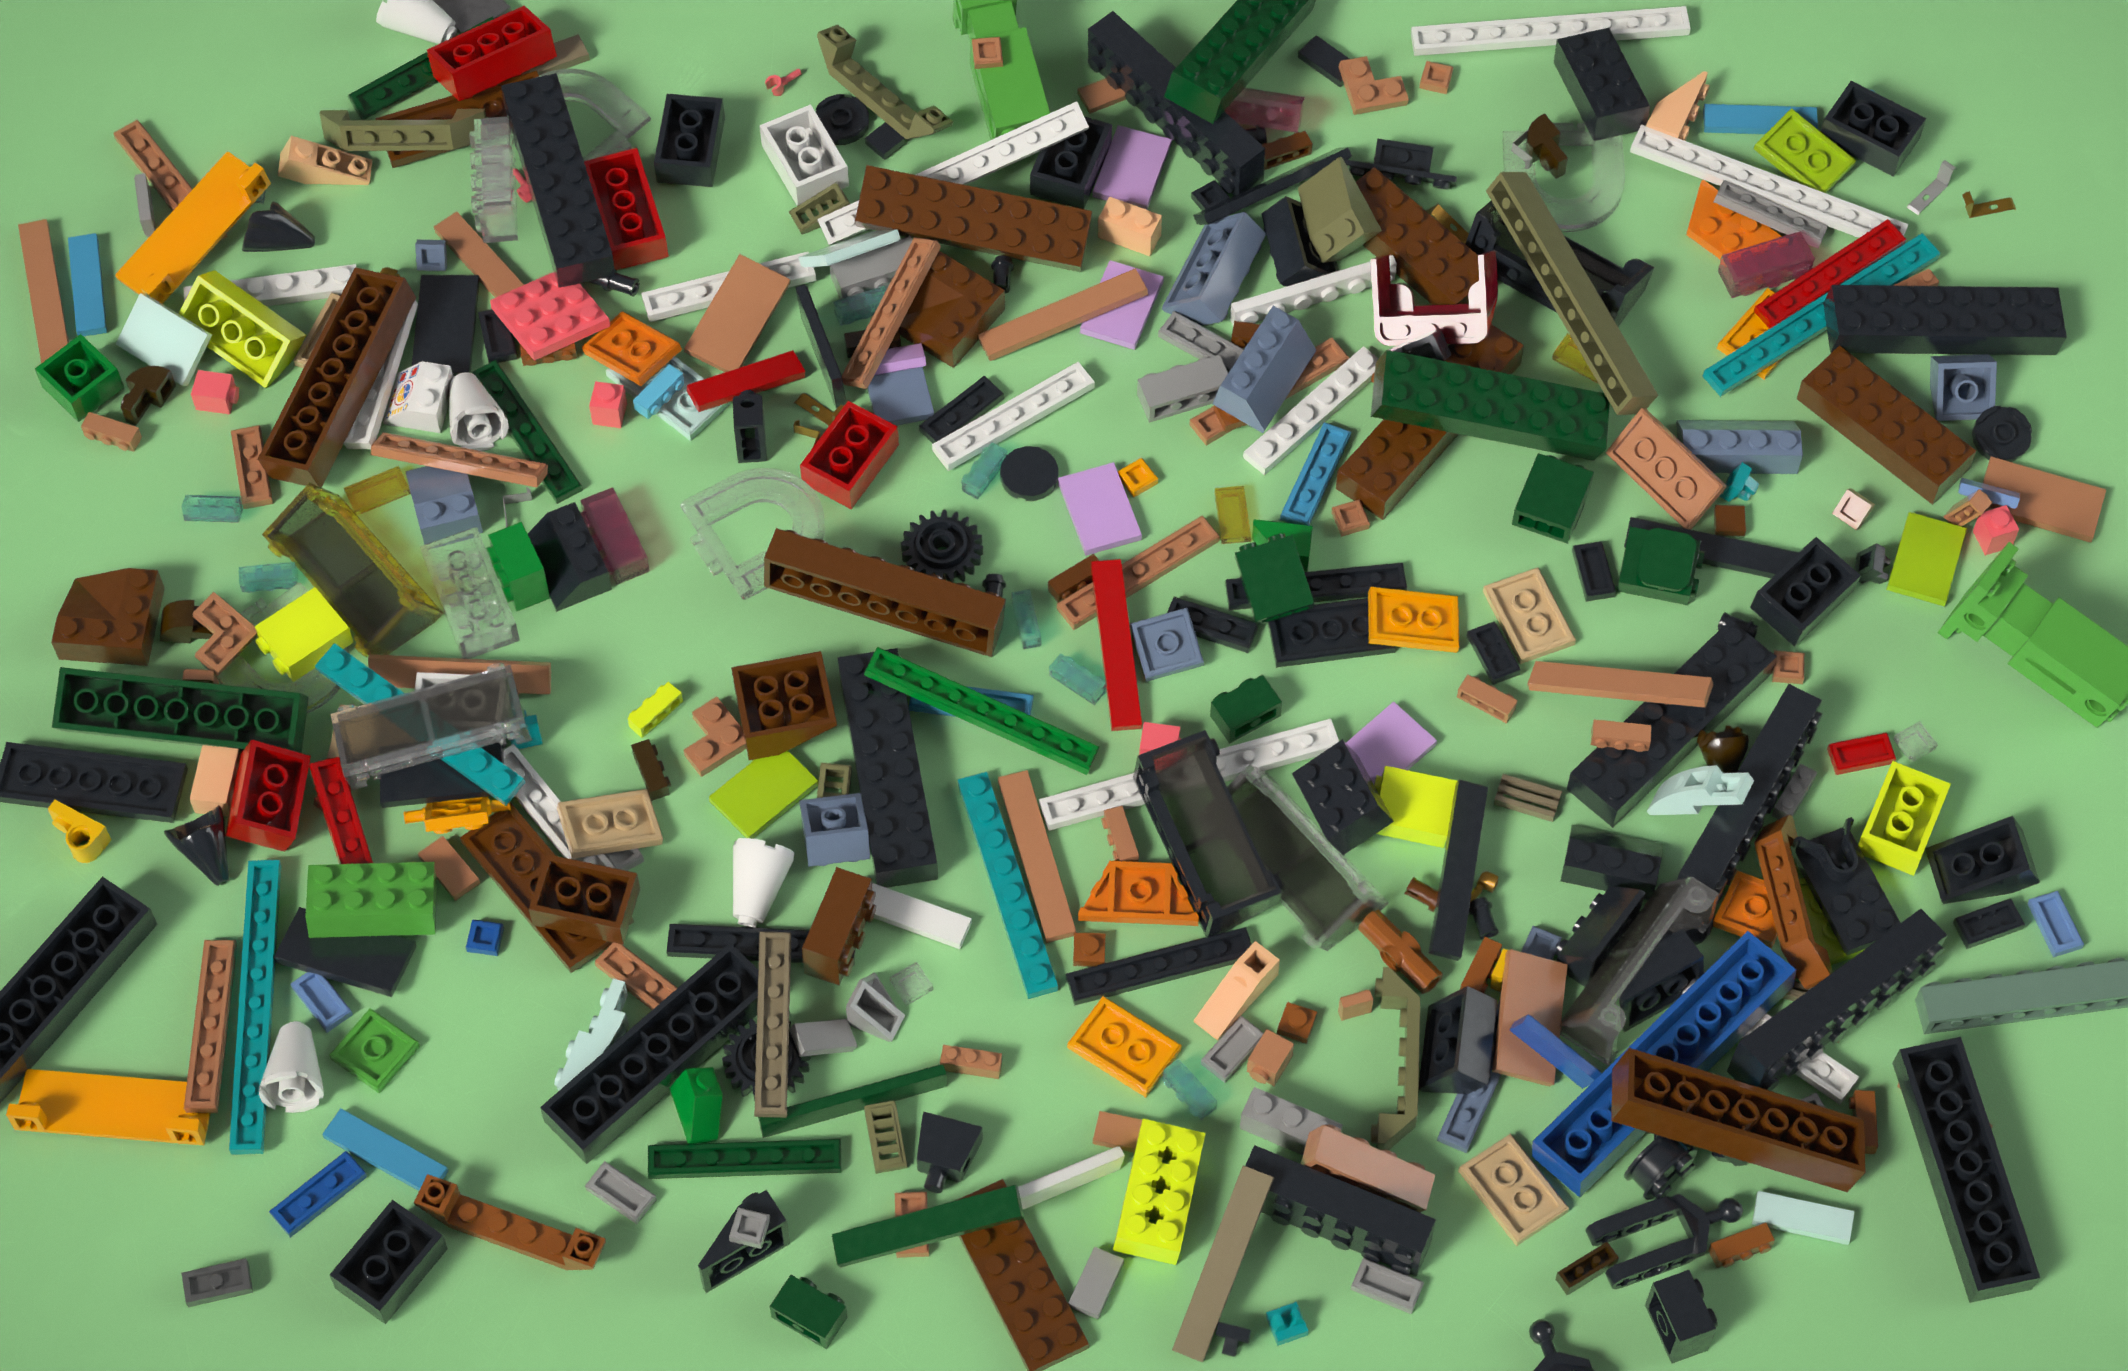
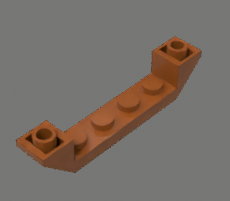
M1789 814L1764 826L1754 843L1781 951L1789 964L1796 969V975L1803 987L1808 990L1832 974L1833 971L1828 951L1814 941L1791 851L1794 839L1798 835L1793 816Z
M427 1174L414 1201L417 1207L449 1228L565 1270H593L606 1243V1238L578 1228L575 1229L572 1235L461 1195L457 1184Z

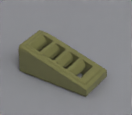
M836 182L790 210L789 214L803 235L820 228L817 219L850 205V202ZM828 205L829 208L824 211L822 206ZM815 209L819 212L817 216H814L812 213ZM805 213L807 214L808 218L810 219V220L807 221L806 223L804 222V220H803L802 217H801V215H803V214H805Z
M821 763L817 798L849 794L852 766ZM827 776L844 778L843 783L827 781ZM825 788L842 789V794L825 792Z
M888 1101L865 1106V1119L875 1173L907 1168L896 1102ZM893 1127L894 1130L875 1134V1130ZM896 1140V1144L877 1146V1143ZM898 1152L899 1157L880 1160V1155Z

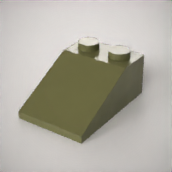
M1342 157L1334 160L1298 187L1309 238L1323 263L1342 260L1382 231Z

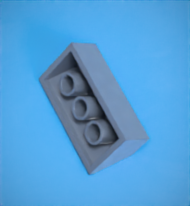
M1246 212L1226 216L1209 225H1204L1161 309L1169 314L1175 311L1202 326L1222 322L1228 314V308L1232 300L1239 293V287L1244 277L1250 271V265L1255 255L1261 249V243L1266 233Z
M1273 305L1220 385L1213 405L1264 433L1316 352V348L1300 321Z
M1677 420L1676 422L1677 439L1713 473H1731L1742 462L1752 468L1750 474L1798 473L1803 453L1801 430L1794 421Z

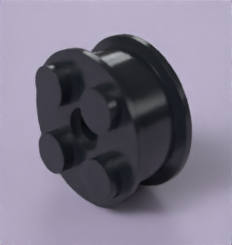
M1659 1136L1634 1159L1626 1170L1624 1178L1627 1181L1633 1179L1642 1188L1645 1200H1651L1654 1197L1656 1199L1665 1197L1672 1190L1670 1186L1679 1177L1684 1179L1694 1170L1696 1165L1693 1163V1160L1697 1155V1150L1695 1148L1688 1149L1682 1142Z

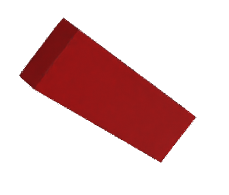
M794 350L688 384L687 393L697 411L701 412L732 402L733 397L739 396L745 390L759 393L805 378V369Z
M340 756L310 763L309 768L339 864L373 863Z

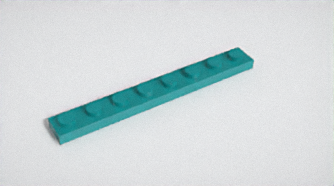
M334 643L315 665L318 672L505 806L526 783L523 777Z
M983 772L958 779V787L1027 997L1031 999L1058 991V984L988 773Z

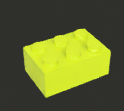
M1892 761L1858 844L1863 855L1914 876L1951 783Z

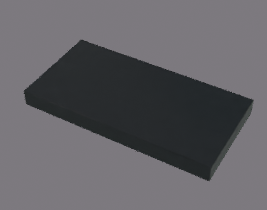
M421 275L411 366L423 361L451 366L453 377L460 373H471L480 283L478 275Z
M804 284L795 287L801 319L837 409L840 405L844 406L847 403L842 375L808 287Z
M1368 598L1315 604L1313 609L1267 622L1276 668L1395 653V646L1369 644Z
M502 736L469 739L504 764ZM422 745L380 749V804L382 808L491 796Z
M299 907L274 959L275 963L318 974L328 979L392 997L416 949V941L397 935L309 938L306 909Z

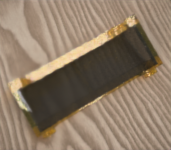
M309 482L262 534L269 542L267 546L270 551L280 558L283 555L290 558L356 634L354 636L356 641L354 647L365 657L370 655H389L435 623L444 614L342 497L336 493Z

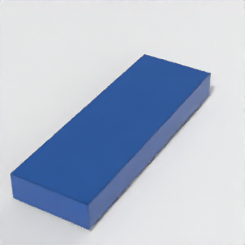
M1526 1015L1516 1020L1509 1029V1031L1582 1089L1589 1086L1602 1074L1601 1071L1531 1015Z
M345 1151L269 1212L291 1238L367 1178V1174L353 1157Z

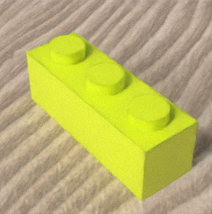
M669 681L665 685H661L654 695L646 698L637 710L635 709L629 714L627 718L629 727L643 738L683 702L682 693Z

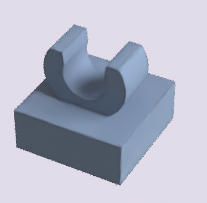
M417 239L415 243L417 270L446 271V240Z

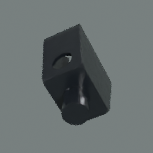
M745 390L739 396L733 397V423L738 463L767 461L762 396L752 390ZM747 428H755L754 438L745 437V430Z
M923 1112L917 1152V1170L927 1174L924 1184L925 1189L934 1193H942L946 1179L955 1182L962 1181L982 1143L983 1132L981 1126Z

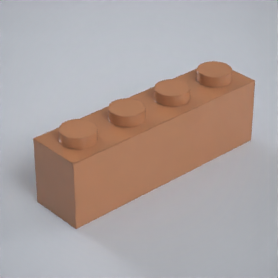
M1322 1125L1309 1132L1301 1161L1302 1165L1419 1213L1427 1209L1435 1174L1426 1171L1423 1165L1399 1159L1394 1152L1379 1150L1370 1146L1369 1142L1363 1138L1350 1137L1341 1133V1129L1333 1125Z

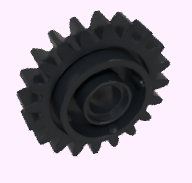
M943 509L940 517H937L933 510L930 512V519L919 515L920 525L910 522V531H904V541L901 542L902 561L907 566L920 573L938 575L943 580L953 583L956 577L960 581L965 582V572L970 575L975 574L974 565H981V555H983L982 535L978 534L977 525L969 526V517L959 521L958 512H955L952 517H947V511ZM939 547H946L947 549H945V550H938L937 548H939Z
M750 1018L749 1029L740 1024L738 1025L740 1036L729 1034V1041L732 1045H724V1054L727 1056L722 1058L724 1067H728L724 1070L726 1078H733L731 1080L732 1088L736 1089L742 1086L741 1094L743 1097L748 1095L750 1091H753L755 1101L757 1024ZM789 1030L787 1089L794 1093L796 1092L794 1081L804 1083V1075L801 1072H809V1063L806 1061H809L811 1056H799Z

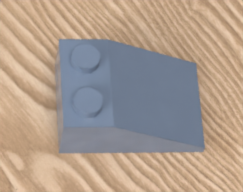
M429 466L405 471L425 547L483 533L468 474Z

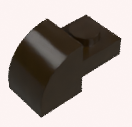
M1544 113L1537 117L1529 127L1525 152L1533 157L1532 163L1540 159L1542 167L1546 171H1550L1554 178L1557 179L1565 175L1568 157L1559 147L1561 132Z
M146 366L137 369L126 378L130 393L125 394L120 406L126 422L137 426L151 404L162 408L176 387L170 369L162 366Z
M179 600L169 603L163 608L160 641L190 643L191 638L210 639L213 633L193 617V612L199 607L194 606L195 600Z

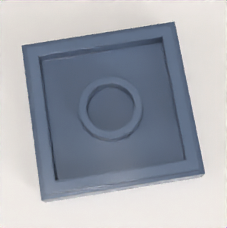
M923 367L874 375L867 388L873 414L896 426L927 420L934 415Z
M1188 608L1130 623V629L1146 682L1204 666Z

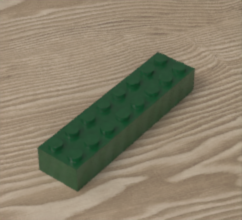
M1237 0L1173 70L1164 97L1213 124L1312 12L1316 0Z
M1386 350L1375 364L1371 417L1594 461L1607 449L1610 402L1606 395L1601 392Z
M60 667L52 728L67 732L195 746L207 745L238 748L241 751L245 749L251 740H256L302 753L309 696L295 692Z

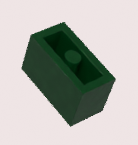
M1262 674L1255 679H1246L1238 688L1229 693L1222 692L1218 694L1211 702L1210 717L1230 744L1280 717L1282 701Z
M793 1275L789 1276L769 1306L771 1318L826 1350L848 1318L847 1309L844 1305L845 1302L833 1293L826 1295L817 1290V1286L811 1280L805 1277L798 1279Z

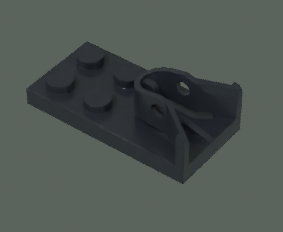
M1852 817L1845 820L1843 828L1808 840L1798 836L1794 839L1791 847L1792 855L1846 956L1866 949L1901 923L1850 831L1854 822Z

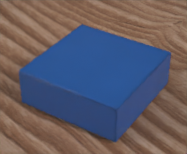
M472 919L466 944L467 952L498 956L504 932L503 924Z

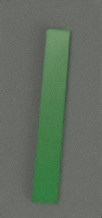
M879 647L876 648L864 673V676L1085 775L1088 774L1100 747Z

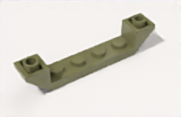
M837 24L818 32L817 38L829 75L905 139L931 135L952 126L953 121L934 105L919 112L914 111L898 98L896 94L879 82L877 78L860 66L858 62L854 61L851 57L857 40L844 28Z
M457 109L454 117L447 120H350L348 110H321L319 113L324 138L343 151L455 150L486 138L489 135L485 109Z
M1383 967L1382 978H1376L1375 997H1381L1380 1009L1400 1010L1399 1027L1405 1028V1038H1399L1398 1055L1404 1057V1067L1398 1068V1086H1404L1403 1096H1398L1397 1114L1379 1113L1377 1124H1371L1370 1142L1371 1144H1376V1148L1379 1150H1390L1415 1128L1418 1116L1420 997L1390 967Z

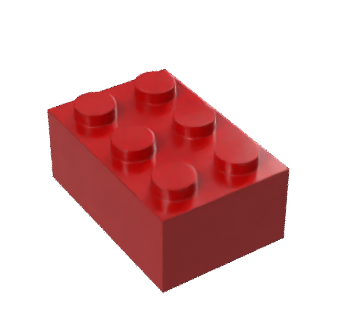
M847 401L800 464L802 484L852 510L899 446L898 426Z
M251 740L240 756L225 836L285 852L296 838L311 756Z

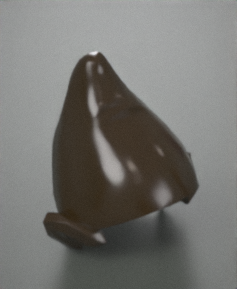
M1726 725L1725 730L1718 733L1715 731L1706 733L1704 730H1701L1697 742L1707 766L1717 765L1722 773H1737L1747 752L1749 738L1748 734L1743 733V729L1740 727L1733 728Z

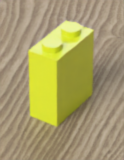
M316 587L255 626L258 635L255 641L260 650L265 655L270 653L274 658L272 662L277 671L282 676L287 674L293 682L313 670L334 643L342 649L354 643L347 624Z
M1385 766L1382 775H1376L1374 786L1394 822L1376 834L1444 848L1457 780Z

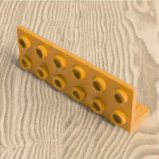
M226 152L115 274L116 278L138 295L140 293L147 294L163 304L271 185L264 168L257 163L249 167L230 152Z
M27 1069L19 1104L9 1103L6 1116L14 1130L204 1146L211 1113L185 1112L184 1102L187 1082Z

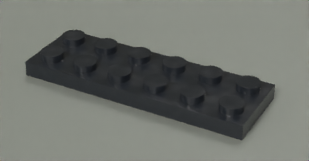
M6 742L0 762V802L49 808L52 802L57 800L78 812L174 823L188 768L186 763Z

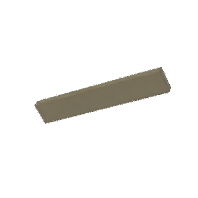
M760 932L754 1117L787 1118L791 932Z
M1244 1165L1242 1166L1172 1348L1173 1351L1204 1362L1274 1177Z

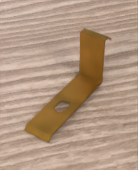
M1970 191L1962 194L1969 218L2012 209L2016 210L2010 197L1974 205ZM1997 205L1998 208L1990 209L1989 206Z
M1439 204L1426 210L1464 244L1466 243L1469 233ZM1450 224L1455 225L1456 228H1457V231H1454V230L1450 227Z
M802 393L794 402L828 426L844 407L840 405L832 412L805 393ZM815 405L820 410L816 412L811 407Z
M799 420L794 422V433L816 438L815 445L820 439V431L800 426Z

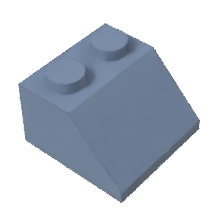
M1989 354L1931 356L1930 390L1935 419L1937 421L1977 420L1984 410L1995 406L1997 361Z
M861 793L799 800L808 866H826L833 863L857 862L870 859L868 827Z

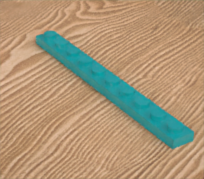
M1921 233L1840 285L1893 286L1938 260L1941 253ZM1828 293L1705 369L1702 375L1703 378L1721 397L1826 331L1823 302Z
M280 860L248 861L229 1143L231 1155L264 1153L266 1105L260 1099L259 1086L270 1057L275 977L274 956L277 945L281 881Z

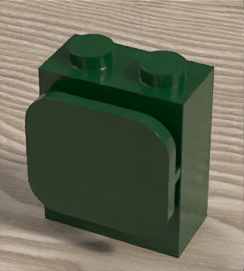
M1538 453L1514 509L1512 525L1568 544L1583 511L1594 472L1581 465L1563 462L1555 456Z
M1630 526L1617 592L1688 605L1690 596L1696 597L1699 579H1695L1694 575L1696 568L1701 569L1705 551L1699 550L1701 540H1696L1686 533L1661 528L1646 530Z
M1285 533L1269 537L1268 543L1258 546L1256 542L1240 546L1239 552H1235V560L1256 626L1314 608V601L1293 535L1286 537Z

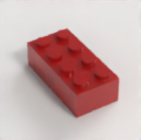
M526 6L519 7L427 49L433 77L458 101L469 99L483 90L493 88L509 78L517 77L523 72L543 65L557 57L551 29Z
M633 148L584 161L613 254L614 269L620 270L669 257L666 236L638 149Z

